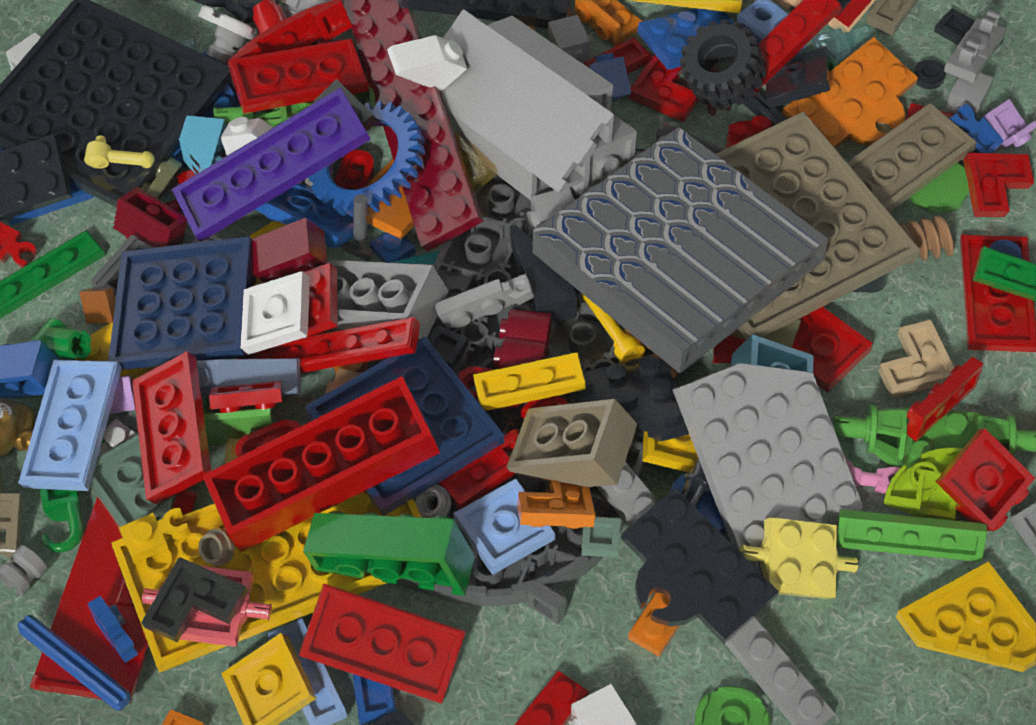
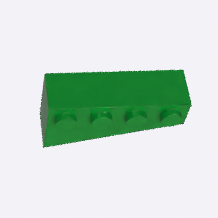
M340 511L314 513L303 553L317 571L363 578L365 572H368L375 578L382 580V582L397 584L398 579L403 578L418 582L419 588L434 591L436 584L453 587L452 594L466 596L475 558L454 519L445 516L416 518L408 514H400L397 517L380 516L370 512L363 515L345 514Z

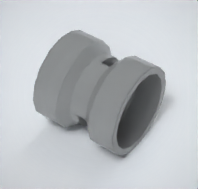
M217 26L214 33L217 40L214 41V44L209 45L206 55L228 64V60L237 53V48L243 47L246 38Z
M21 545L13 553V559L9 563L0 566V581L9 589L15 585L18 588L15 593L23 596L30 589V582L34 578H40L48 568L37 554L26 546Z

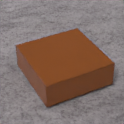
M113 287L86 288L79 292L87 324L113 323L116 302Z

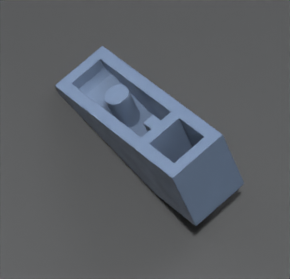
M300 359L197 361L201 398H209L212 387L281 380L283 395L301 394Z

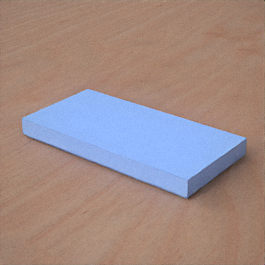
M53 361L18 482L23 488L89 491L122 369L118 362Z

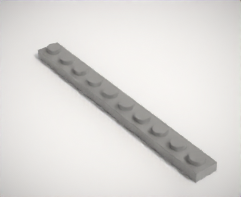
M626 462L617 485L595 486L628 527L659 502ZM755 617L725 643L791 725H824L835 716L834 711Z

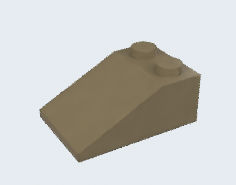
M615 399L528 409L507 469L514 473L585 487L617 485L637 423Z

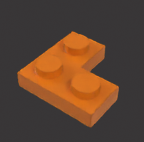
M550 480L549 487L551 493L518 492L517 509L520 525L532 527L565 526L572 529L594 527L595 511L589 487Z

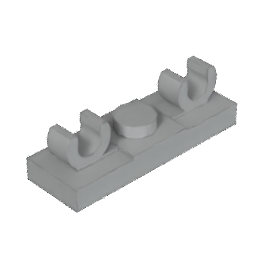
M988 10L986 18L976 19L946 62L944 72L974 83L1004 38L1006 28L997 25L1000 18L999 13Z

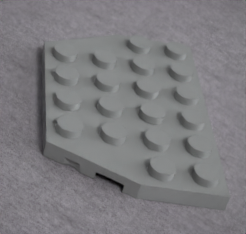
M739 363L673 389L729 540L738 551L742 545L761 546L764 539L765 519L780 518L837 525L840 509L860 511L863 508L813 373ZM749 561L763 575L760 562Z

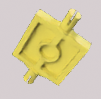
M768 518L764 520V539L761 546L742 545L739 550L748 561L760 562L763 576L781 595L820 599L836 598L837 571L855 573L858 569V565H850L858 563L856 557L838 556L836 549L837 525Z

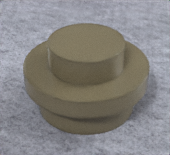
M224 529L209 530L199 542L201 558L211 565H225L231 561L234 555V542Z

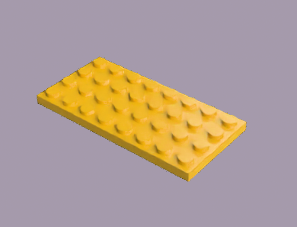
M365 491L321 512L340 511L352 515H363L370 512L382 516ZM413 499L385 515L397 517L400 514H408L416 518H422ZM215 504L183 515V519L176 521L172 526L177 527L187 523L190 534L179 540L167 539L166 543L169 549L137 563H133L123 538L111 542L140 622H142L151 604H143L142 602L144 589L160 590L179 557L199 566L252 572L254 580L250 592V602L272 604V614H270V620L248 617L242 626L239 641L313 613L323 583L357 595L386 584V582H382V580L375 578L368 572H365L363 578L315 570L303 553L313 517L243 552H240L234 544L235 550L231 561L221 566H214L205 562L199 553V542L209 530L217 528L226 530ZM142 625L159 673L226 647L225 645L180 639L177 643L144 628Z

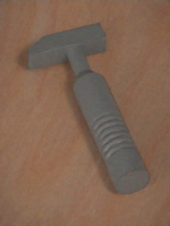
M358 194L354 196L353 237L356 239V244L348 241L342 245V248L349 254L369 261L373 256V251L363 247V240L366 238L367 197Z

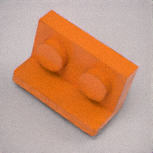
M575 0L574 11L580 21L588 23L595 29L600 39L603 41L608 40L614 46L621 44L637 33L638 24L643 22L617 0Z

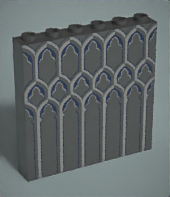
M680 127L668 135L661 136L654 145L645 151L637 153L626 165L613 170L606 179L597 185L589 187L581 197L572 203L565 204L557 214L547 221L540 222L533 230V254L679 373L683 372L820 265L825 259L828 243L826 236Z

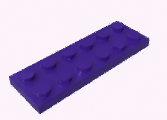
M339 88L173 188L172 191L194 235L202 242L368 142L371 138L346 95Z

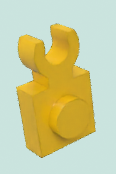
M180 508L169 510L163 519L159 521L156 520L154 513H151L119 527L133 563L169 549L166 543L167 539L179 540L190 534L187 523L177 527L172 526L176 521L183 519Z

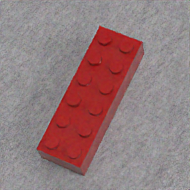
M401 376L202 476L228 536L240 552H243L313 517L314 513H321L439 454L440 451L407 384Z

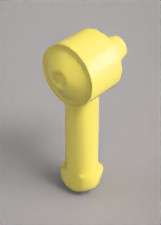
M97 136L95 141L87 144L84 158L85 163L93 168H105L109 162L150 168L155 161L153 154L147 151L139 153L111 150L110 146L106 144L104 136Z

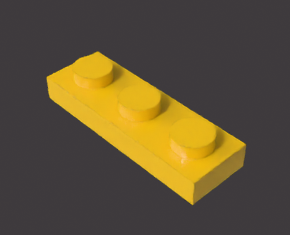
M577 353L473 375L479 404L485 411L585 390V380Z

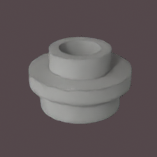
M434 485L416 497L415 504L422 518L446 517L451 508V497L445 488ZM438 498V505L436 509L433 510L432 502L434 499Z

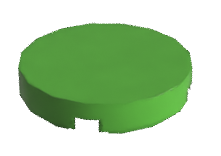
M956 163L909 198L910 201L917 207L927 208V211L932 213H948L958 209L967 199L969 193L964 167Z
M724 686L711 694L708 693L701 699L695 711L694 725H770V716L768 710L766 711L765 706L762 704V700L755 693L743 687Z

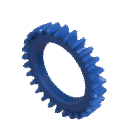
M378 101L375 107L369 102L365 104V107L378 120L373 126L391 127L398 139V151L395 161L381 179L362 189H344L333 181V164H329L308 177L313 183L311 189L316 193V197L331 211H337L342 216L348 213L353 217L354 196L362 194L367 197L368 216L369 206L375 212H380V201H383L387 206H391V194L402 198L399 187L411 188V184L406 178L407 176L418 177V172L412 166H423V160L418 155L425 154V148L422 146L425 143V139L421 135L422 130L416 123V120L401 106L396 108L391 102L385 106L381 101Z

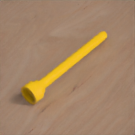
M581 293L582 298L613 339L614 354L620 363L642 357L645 348L635 336L625 334L612 317Z

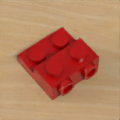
M984 428L976 432L935 482L957 503L954 508L968 522L986 524L987 531H996L1007 521L1008 516L1006 513L1011 507L1019 504L1027 497L1030 492L1028 487L1035 480V477Z

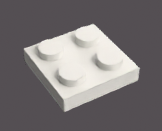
M303 271L244 289L241 349L247 354L307 337L310 278Z

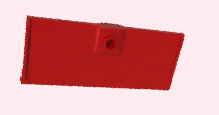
M186 490L177 493L172 509L180 508L182 515L193 512L197 500L196 493ZM97 496L50 629L127 689L131 696V703L149 644L111 542L123 537L119 526ZM99 596L102 597L108 607L115 604L126 622L121 627L134 643L133 647L138 653L137 656L126 663L95 623L87 603ZM42 652L30 683L32 689L102 700Z

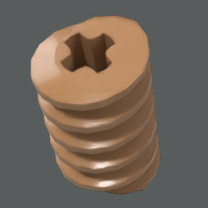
M935 216L932 218V221L923 218L919 223L912 220L907 222L906 226L903 223H898L920 249L919 256L922 261L927 260L928 251L930 250L935 259L940 258L942 248H944L948 257L953 255L952 235L946 221L942 217Z

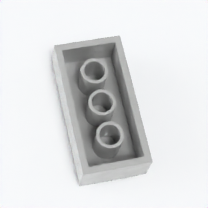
M327 260V264L331 263L337 269L338 327L314 335L415 317L421 323L418 340L423 337L427 338L438 315L435 305L445 300L449 291L433 265Z

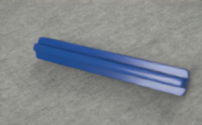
M27 615L18 623L19 633L113 709L121 711L130 703L131 696L127 689L36 617Z

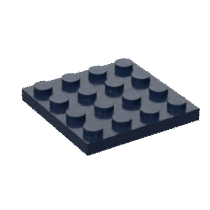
M251 237L122 252L108 361H116L122 367L121 370L161 366L186 351L196 356V361L244 357L245 351L241 349L244 289L251 286Z
M426 337L417 341L415 353L389 357L305 406L308 416L313 421L401 376L403 377L440 453L365 490V493L382 516L392 512L505 442L504 434Z

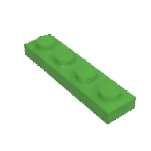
M840 509L836 547L982 562L987 526L983 523Z

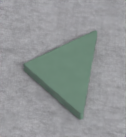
M138 434L97 458L90 486L119 527L151 513H154L156 520L159 521L173 508L177 494L157 504L146 500Z

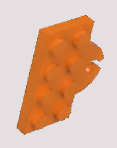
M873 37L829 72L830 91L793 101L783 109L782 113L789 119L804 112L835 149L848 139L859 145L871 146L887 134L880 132L876 128L877 124L885 123L893 130L904 122L905 112L898 98L916 85L918 77Z

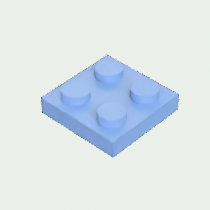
M517 479L454 512V520L492 575L555 540V532L550 526L532 527L520 525L517 498L518 492L525 491Z

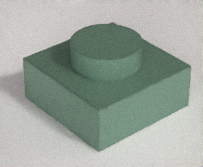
M595 517L594 527H583L582 556L618 558L621 518Z

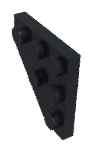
M657 354L582 372L585 380V390L565 394L570 404L615 399L637 423V429L648 432L649 438L658 441H665L689 434L673 389L678 386L667 363Z

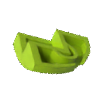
M941 448L921 454L920 461L907 470V466H902L892 478L883 504L918 517L955 521L956 509L954 507L957 503L935 481L963 448Z

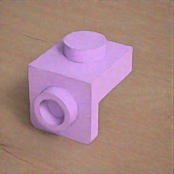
M1010 99L983 116L1003 139L1004 142L1000 145L1002 149L1012 143L1017 148L1033 138L1029 132L1036 128V120L1027 125Z

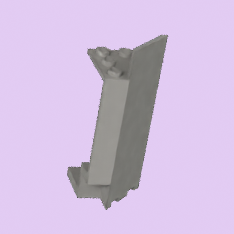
M463 9L443 38L449 41L453 40L461 47L467 70L440 92L458 146L530 200L532 196L553 190L559 193L570 188L576 200L589 187L599 184L613 170L623 167L634 158L637 130L611 112L613 84L513 16L486 25Z

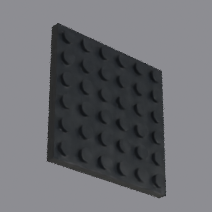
M73 0L0 84V149L7 150L54 134L59 137L69 184L116 207V202L119 198L134 188L141 189L144 183L151 181L161 163L167 161L179 146V138L186 116L202 117L232 79L229 66L91 0ZM97 136H104L106 144L110 146L111 150L139 153L147 151L153 154L155 161L150 168L110 162L105 168H93L85 163L84 158L87 144L95 141Z

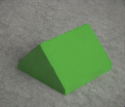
M205 399L203 403L208 446L237 443L243 436L275 423V407L256 409L255 405L241 406V410L237 412L221 413L220 409L210 408L209 399Z

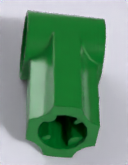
M50 318L30 340H42L57 357L85 359L91 352L90 343L92 338L85 330L68 328L55 318Z

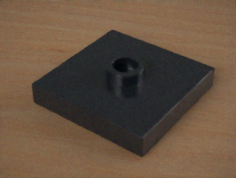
M823 47L794 56L766 83V100L769 108L831 90L829 60L826 48Z

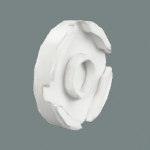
M204 5L199 11V17L249 40L254 39L258 35L257 29Z

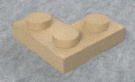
M931 319L900 327L897 336L907 357L881 363L878 370L891 399L930 389L938 382L942 384L947 380L948 375L954 368Z

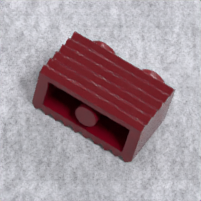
M134 188L116 202L117 210L115 211V221L113 222L115 225L113 229L125 235L126 239L134 235L140 241L153 248L183 244L187 219L185 216H182V213H177L176 210L166 206V203L156 200V197H151L145 191H140V188Z

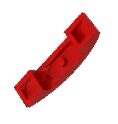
M329 1L308 8L275 24L248 42L231 59L305 47L320 38L327 42L353 26L342 1Z

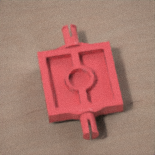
M201 566L246 586L248 593L230 625L196 610L180 640L237 647L242 626L247 618L253 617L270 620L272 604L250 602V592L254 580L252 572ZM145 588L142 596L143 604H152L159 590Z

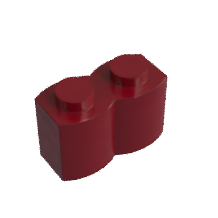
M510 308L508 319L502 318L499 339L504 340L502 347L496 346L494 367L502 369L546 359L551 334V313Z

